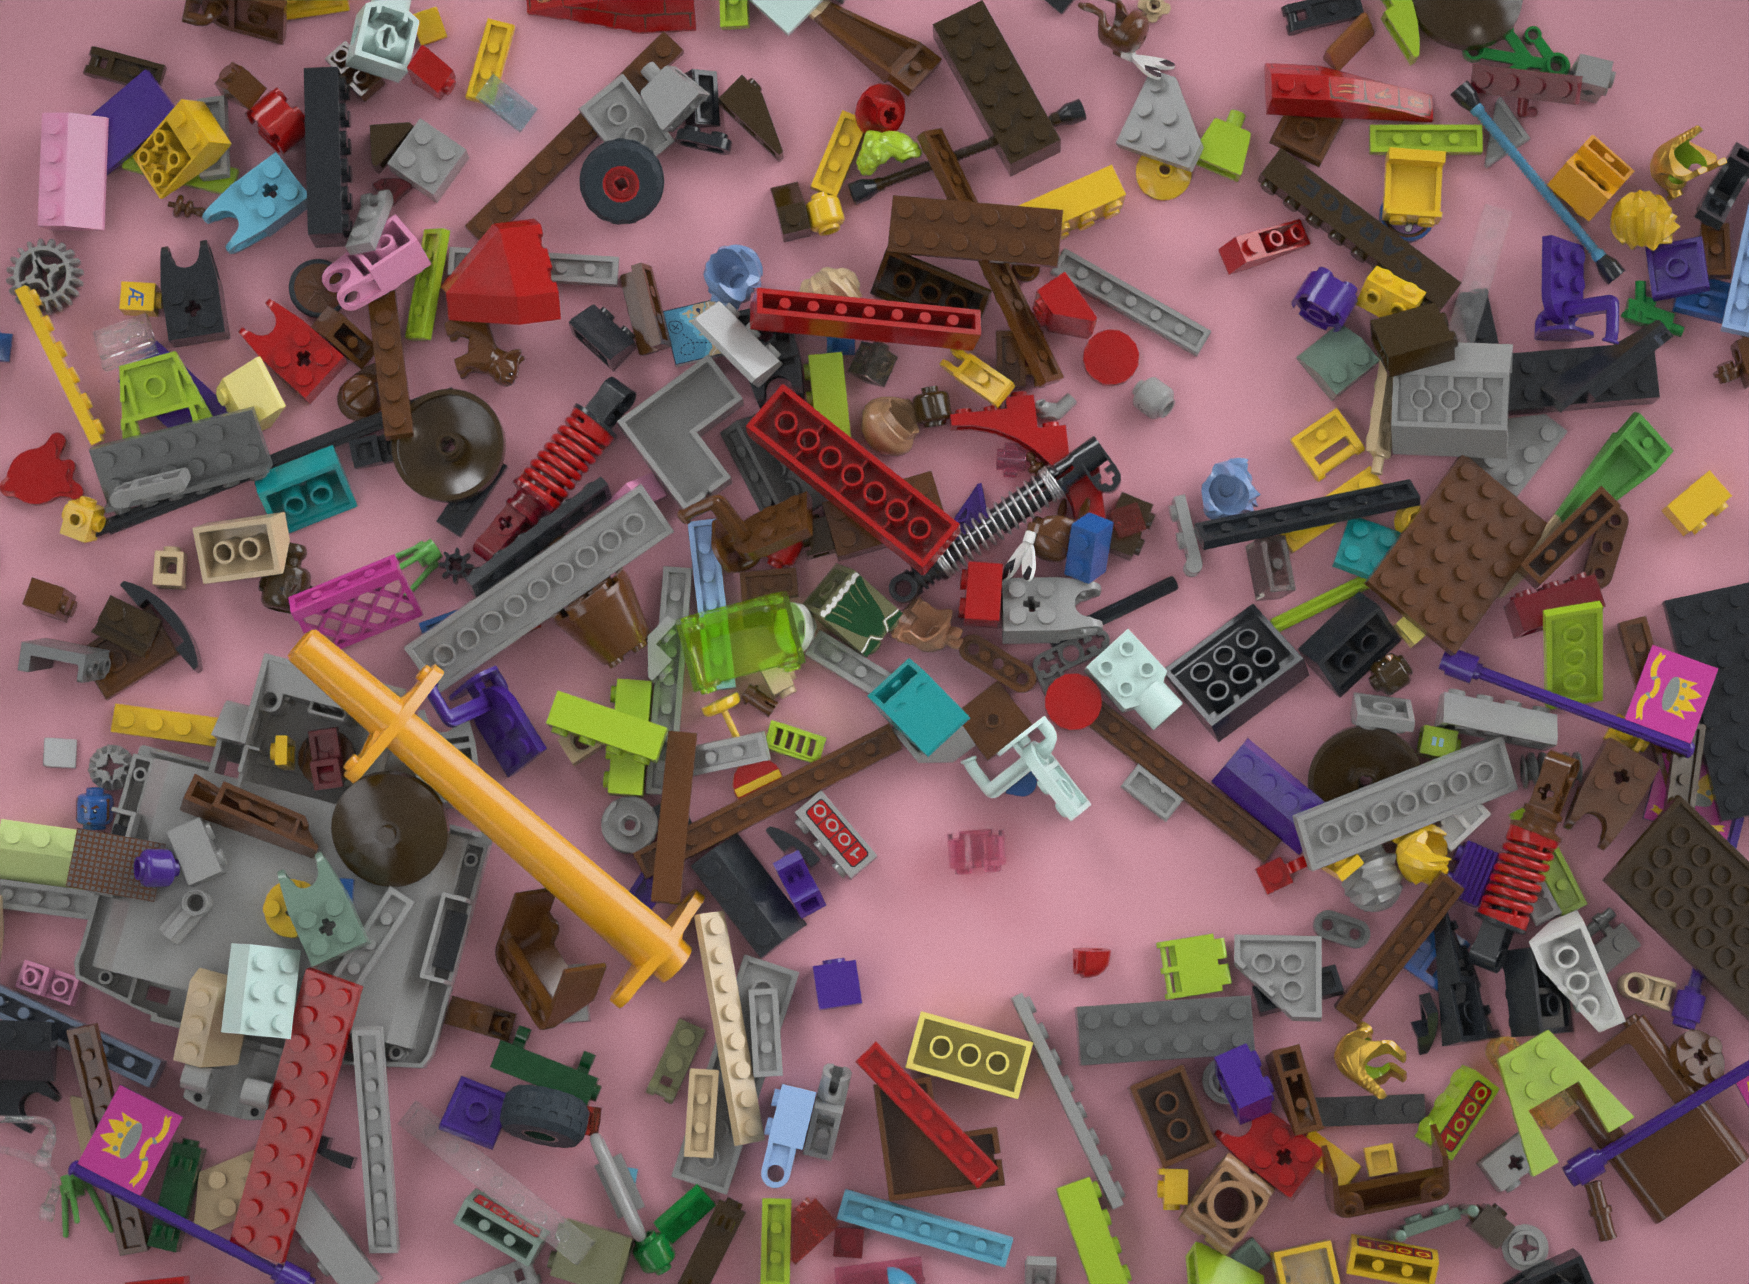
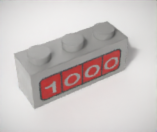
M822 790L795 812L798 818L795 821L796 825L805 835L810 832L817 841L813 843L823 856L829 854L833 858L835 863L832 867L842 878L848 876L852 880L877 858V854Z

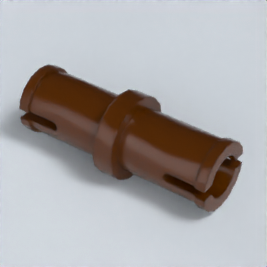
M1602 1180L1588 1182L1584 1185L1591 1208L1588 1212L1590 1217L1594 1219L1599 1241L1615 1239L1617 1234L1615 1233L1610 1214L1613 1210L1612 1206L1607 1203Z

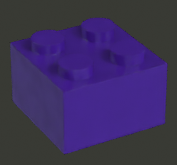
M1247 1043L1214 1057L1215 1075L1239 1125L1272 1112V1101H1274L1272 1093L1274 1088L1269 1077L1262 1076L1260 1069L1262 1064L1255 1050L1250 1051Z

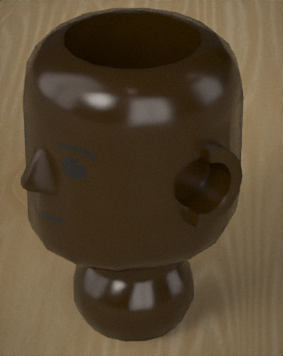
M289 542L284 572L260 578L259 591H262L261 602L264 607L291 614L288 597L313 587L310 585V572L301 567L302 561L307 556L306 546Z

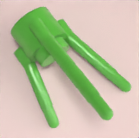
M431 538L426 542L420 541L415 546L395 554L397 559L412 553L414 555L399 564L401 570L416 561L422 567L428 565L424 572L410 586L413 593L429 574L439 567L438 560L443 557Z
M68 1174L61 1176L62 1185L59 1188L62 1202L63 1237L68 1238L69 1236L68 1199L71 1202L74 1223L78 1224L80 1218L77 1198L85 1196L84 1190L86 1189L108 1231L113 1233V1225L93 1185L72 1174L71 1176Z

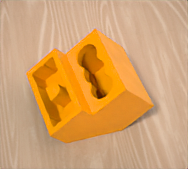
M1592 134L1547 185L1557 197L1564 199L1573 207L1577 215L1590 221L1635 171Z

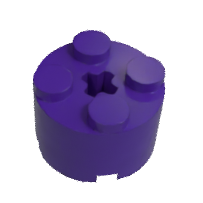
M1319 267L1317 271L1309 272L1291 304L1293 308L1297 304L1301 309L1299 315L1310 324L1326 330L1328 326L1334 327L1333 332H1339L1358 302L1356 296L1358 289L1350 282H1342L1333 277V273L1327 268Z

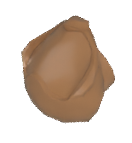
M879 397L872 399L865 405L861 428L869 446L886 456H903L907 454L912 448L916 434L919 432L913 403L909 399Z

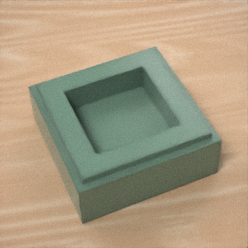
M1253 1237L1248 1239L1230 1255L1232 1259L1256 1272L1271 1261L1270 1257Z

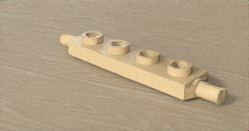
M1380 360L1377 379L1374 383L1375 394L1373 406L1370 410L1369 433L1366 437V451L1373 457L1371 473L1374 475H1383L1384 459L1391 457L1393 377L1389 378Z

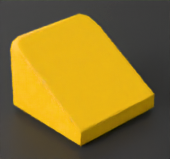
M437 7L413 14L419 20L417 36L421 45L425 46L448 38Z

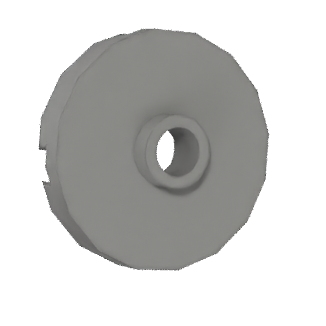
M635 796L622 797L613 801L605 809L601 819L602 834L606 842L614 850L625 854H632L652 844L658 832V818L653 807L645 800ZM628 820L635 822V828L631 831L625 829V823Z

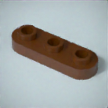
M1621 508L1612 515L1619 519V525H1613L1609 518L1595 531L1583 572L1586 573V576L1593 575L1595 570L1602 571L1603 578L1597 579L1600 589L1605 588L1612 580L1628 528V515ZM1603 543H1608L1611 546L1610 552H1605L1602 549Z
M971 634L963 638L959 653L966 662L1018 693H1027L1035 687L1037 676L1030 666L979 635ZM973 644L979 646V652L975 655L969 652V648ZM1001 659L1003 661L1001 669L993 667L995 660ZM1020 674L1027 675L1028 680L1025 684L1018 683L1017 678Z

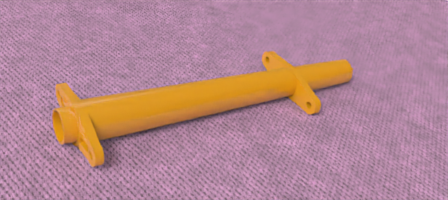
M316 629L305 633L287 654L288 660L369 732L359 755H352L343 766L346 770L344 776L354 784L364 775L385 748L392 752L631 963V966L609 1000L617 1008L620 1009L626 1005L651 975H654L659 981L664 983L671 979L685 964L692 952V947L682 939L683 932L703 903L705 896L697 889H693L664 921L418 717L415 711L444 674V671L436 664L431 667L425 665L415 677L418 682L406 694L399 697Z

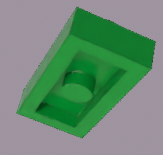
M696 1184L653 1223L673 1244L709 1213L716 1204Z

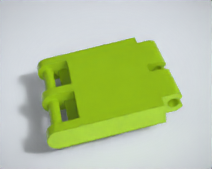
M1213 934L1156 943L1157 949L1160 948L1163 965L1160 971L1161 974H1164L1167 989L1165 1000L1223 991L1222 985L1232 984L1229 964H1218V959L1227 958L1224 938L1214 939ZM1165 947H1168L1171 967L1168 966ZM1170 973H1172L1173 976V985L1175 987V993H1173Z

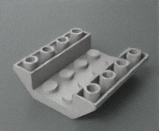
M1458 343V347L1455 348V360L1394 376L1391 418L1393 454L1452 457L1464 455L1476 458L1508 459L1509 430L1507 428L1513 344Z

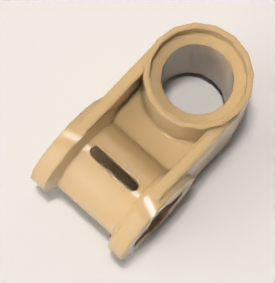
M1639 972L1626 973L1619 977L1617 990L1621 996L1643 1003L1654 1009L1670 1011L1668 1004L1672 989L1676 988L1677 983ZM1632 977L1637 980L1639 985L1635 993L1630 992L1628 989V981Z

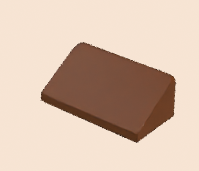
M1365 12L1361 13L1325 51L1323 60L1333 69L1340 71L1374 36L1373 26Z

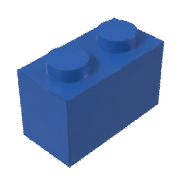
M1089 512L1072 524L1065 575L1089 584L1106 572L1113 521Z

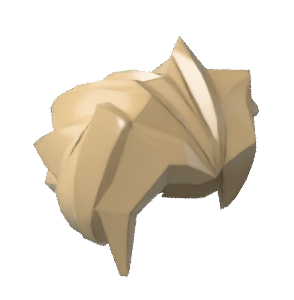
M824 267L811 276L810 279L803 280L799 292L862 297L859 290L860 282L856 274L846 268L834 269Z

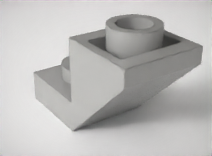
M669 616L648 635V677L654 684L658 680L663 682L673 672L671 668L674 664L673 660L659 648L662 643L665 646L669 644L677 635L675 630L678 626Z

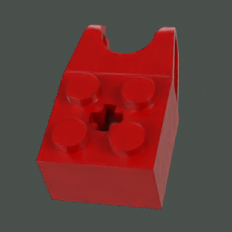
M268 299L265 304L276 318L274 329L269 334L262 336L247 331L243 327L238 332L272 372L306 402L311 404L348 362L340 352L301 318L277 302ZM309 357L311 363L308 366L303 364L302 367H300L302 364L301 361L304 358Z
M1271 1112L1252 1120L1250 1130L1243 1136H1231L1218 1129L1213 1134L1238 1160L1249 1167L1251 1172L1257 1173L1291 1202L1296 1199L1322 1163L1321 1148L1304 1135L1295 1136L1291 1126ZM1289 1153L1292 1162L1289 1165L1286 1163L1283 1166L1280 1165V1155Z

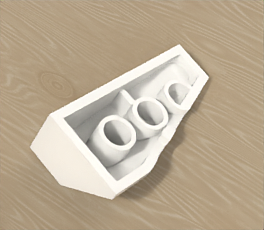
M1575 910L1550 921L1529 941L1540 969L1598 1032L1626 1022L1579 912Z

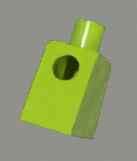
M1232 109L1226 122L1214 118L1201 138L1204 148L1196 163L1197 166L1235 182L1239 181L1251 137L1249 131L1241 128L1246 118L1244 113Z

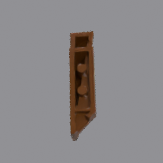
M194 774L181 803L180 810L182 812L306 857H315L319 846L315 844L312 838L308 821L304 815L223 781L219 788L203 777Z

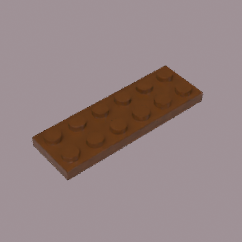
M893 195L887 252L891 254L1058 268L1063 210Z

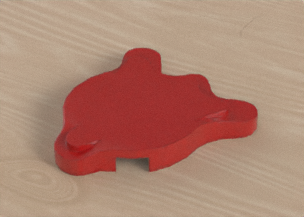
M55 432L43 446L20 453L13 460L6 477L0 483L1 493L8 498H17L33 506L45 505L58 498L76 500L84 496L83 487L74 481L76 463L71 459L62 461L60 458L67 442L66 437L59 432Z

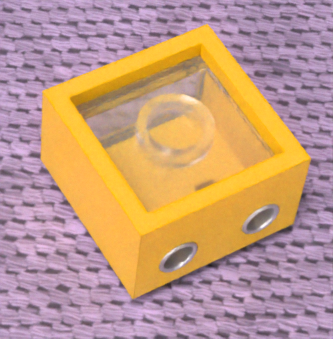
M1325 1239L1270 1251L1277 1284H1341L1331 1240Z

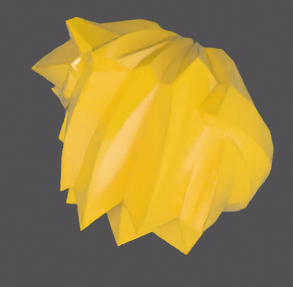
M1638 190L1635 193H1628L1615 204L1610 217V228L1613 235L1622 245L1627 244L1631 250L1637 246H1647L1655 251L1659 244H1672L1673 234L1681 226L1675 222L1678 216L1672 213V208L1668 206L1665 198L1661 195L1653 194L1650 190L1646 192Z
M1430 824L1390 840L1398 845L1396 860L1400 872L1407 881L1413 882L1415 885L1420 882L1429 885L1440 870L1445 874L1449 873L1447 865L1451 858L1446 857L1448 846L1443 838L1447 834L1436 825Z

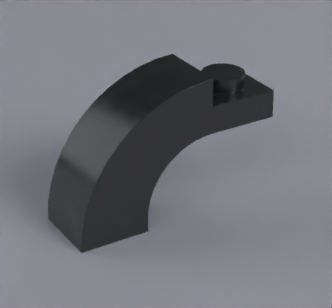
M1738 142L1734 144L1725 158L1727 163L1720 166L1696 208L1697 212L1694 216L1704 225L1718 231L1723 226L1732 205L1749 179V149Z

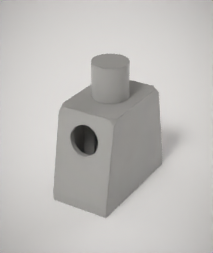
M650 62L641 70V74L649 83L641 90L640 95L663 131L674 132L709 96L706 90L677 67L667 65L660 70L654 62Z

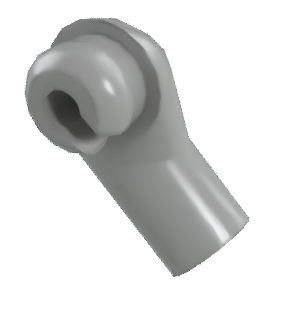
M1069 393L1058 403L1046 402L1045 399H1040L1035 403L1036 415L1041 419L1060 420L1077 404V401Z

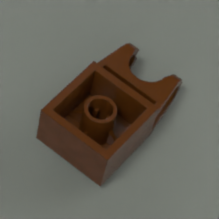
M1611 737L1604 740L1582 777V782L1576 788L1563 827L1567 830L1571 829L1584 814H1591L1597 817L1602 826L1597 847L1604 851L1633 816L1660 766ZM1613 773H1620L1623 782L1615 783L1616 777H1613Z

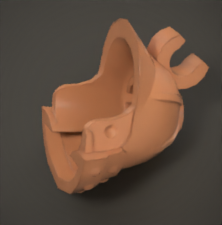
M920 596L902 611L903 614L899 618V624L891 632L892 638L898 642L913 645L923 652H935L943 649L946 645L953 649H960L963 643V639L960 638L963 629L951 624L952 610H937L929 603L923 601Z

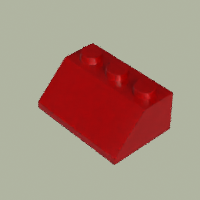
M1063 272L1036 291L1032 309L1040 328L1044 326L1048 332L1083 339L1092 337L1098 318L1066 272Z

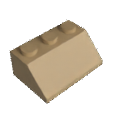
M285 512L207 522L192 528L203 584L277 575L284 572L290 542Z
M199 968L191 978L175 1048L174 1061L200 1068L237 1065L239 1063L245 1035L221 1032L228 975Z

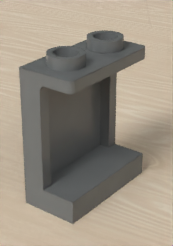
M50 638L24 641L21 643L18 670L33 672L53 668V662L56 660L78 665L77 682L86 683L105 679L111 666L109 659L110 650Z

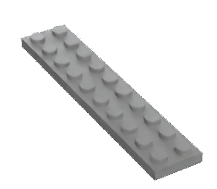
M639 484L501 579L477 598L472 599L404 646V649L419 670L425 665L431 667L436 664L444 671L437 687L441 693L673 533L674 530L642 484Z

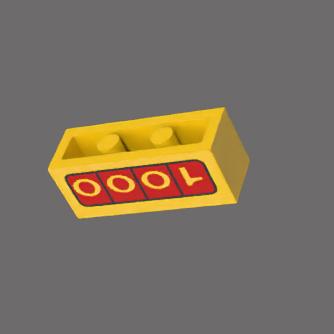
M1351 1234L1346 1255V1274L1399 1284H1435L1439 1266L1438 1250Z

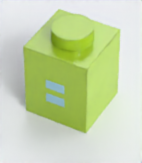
M1429 725L1422 726L1419 732L1416 755L1437 759L1461 749V739H1457L1459 731Z

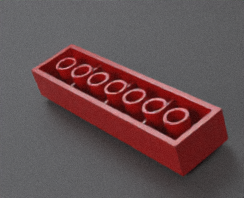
M784 384L777 389L746 425L747 435L921 575L924 576L959 536L960 524Z

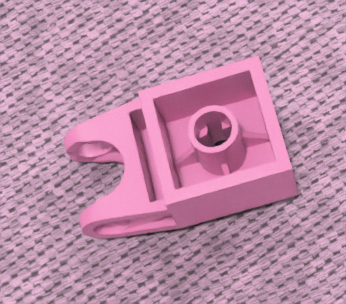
M395 214L387 219L375 251L354 255L346 252L327 267L322 275V282L328 291L338 292L337 300L343 309L354 311L397 289L400 284L421 273L423 269L431 265V262L417 238ZM342 273L343 276L336 284L329 283L330 277L333 274ZM357 291V298L353 302L346 303L344 301L348 293Z

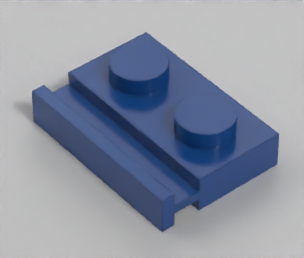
M1709 279L1710 291L1674 298L1672 312L1722 324L1731 283Z

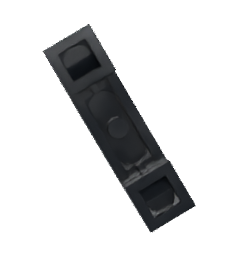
M123 581L120 586L140 608L145 609L148 605L152 604L183 639L184 642L175 649L194 671L200 673L203 670L198 646L192 633L180 616L150 591L136 584Z

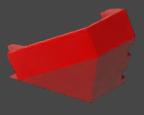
M535 218L492 224L441 285V288L446 292L449 320L523 325L561 319L557 283L552 281V265L548 249L542 246L541 237H543V230L541 224Z

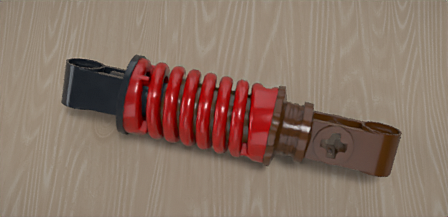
M1550 750L1544 758L1542 770L1533 789L1529 803H1524L1523 809H1525V812H1523V817H1521V820H1510V826L1505 836L1508 842H1504L1501 846L1505 852L1498 854V860L1502 863L1494 864L1493 868L1498 873H1492L1489 878L1493 883L1486 885V891L1492 895H1483L1481 907H1478L1477 911L1474 912V916L1483 922L1476 940L1470 949L1469 963L1493 973H1498L1504 965L1514 933L1526 935V929L1530 921L1527 914L1534 911V907L1529 903L1537 902L1538 897L1534 893H1539L1542 890V886L1537 882H1544L1546 876L1541 872H1548L1550 866L1544 861L1549 862L1554 859V855L1551 852L1554 853L1559 843L1562 842V838L1555 834V829L1558 826L1557 824L1562 822L1563 817L1560 814L1572 783L1579 771L1580 761L1578 759ZM1547 792H1554L1553 797L1546 796Z

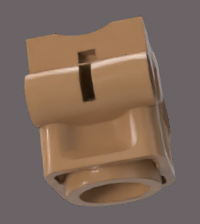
M1229 1152L1220 1162L1216 1163L1190 1198L1188 1205L1184 1206V1211L1178 1218V1221L1198 1236L1204 1235V1241L1224 1256L1229 1253L1237 1242L1243 1239L1266 1208L1268 1199L1275 1190L1274 1186L1257 1173L1253 1172L1251 1174L1249 1172L1250 1168ZM1231 1187L1240 1196L1241 1209L1233 1219L1223 1221L1215 1213L1214 1199L1222 1189Z

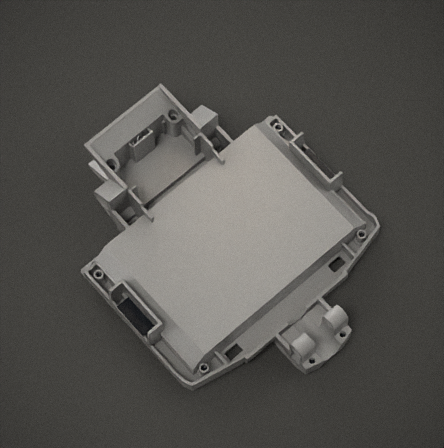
M264 653L250 706L229 700L225 702L211 733L212 736L217 738L211 762L145 745L139 747L138 754L133 753L118 808L112 807L111 811L116 813L111 834L166 844L165 849H169L173 853L174 858L178 859L167 831L198 818L180 810L183 797L194 774H197L219 788L223 781L304 815L308 821L312 838L315 844L319 846L317 853H323L338 878L355 879L353 905L363 927L389 888L369 883L355 875L342 862L335 849L331 833L333 812L340 797L353 783L347 779L343 787L314 791L313 783L305 778L298 765V752L302 743L308 737V731L338 726L339 733L344 734L353 743L357 756L361 752L369 732L288 659ZM384 684L399 697L406 694V689ZM276 735L289 736L296 741L295 770H282L275 765V760H271L270 746L271 743H275ZM387 748L384 749L362 776L380 771H398L415 776L421 780L417 774ZM227 761L239 764L238 779L224 775ZM210 822L217 837L213 839L217 850L222 849L228 865L224 866L226 874L192 887L188 885L180 865L179 876L174 878L170 886L157 887L154 902L88 890V892L95 894L82 943L74 961L76 979L146 1014H150V1021L180 1028L189 983L199 968L228 975L231 943L301 950L295 998L296 1006L305 970L309 967H314H312L300 938L280 936L268 926L263 913V904L269 891L279 883L277 872L282 869L287 872L290 879L305 881L313 885L318 877L315 857L309 858ZM450 824L448 846L436 868L418 882L401 887H392L416 903L362 985L364 987L352 1029L362 1026H383L386 1067L426 1068L435 1056L492 846V841L482 832ZM193 889L210 893L214 901L212 911L200 920L180 945L175 944L162 934L159 928L182 902L185 893ZM196 895L192 900V908L195 911H199L204 906V900L200 895ZM326 922L323 932L328 933L329 936L334 934L332 929L336 927V923ZM344 956L317 968V970L333 975ZM149 986L171 991L167 1005L146 1000ZM245 1035L240 1060L237 1065L200 1068L185 1064L180 1079V1088L185 1089L183 1098L207 1111L245 1120H263L265 1112L268 1110L269 1098L286 1039ZM345 1051L342 1065H354L353 1053Z

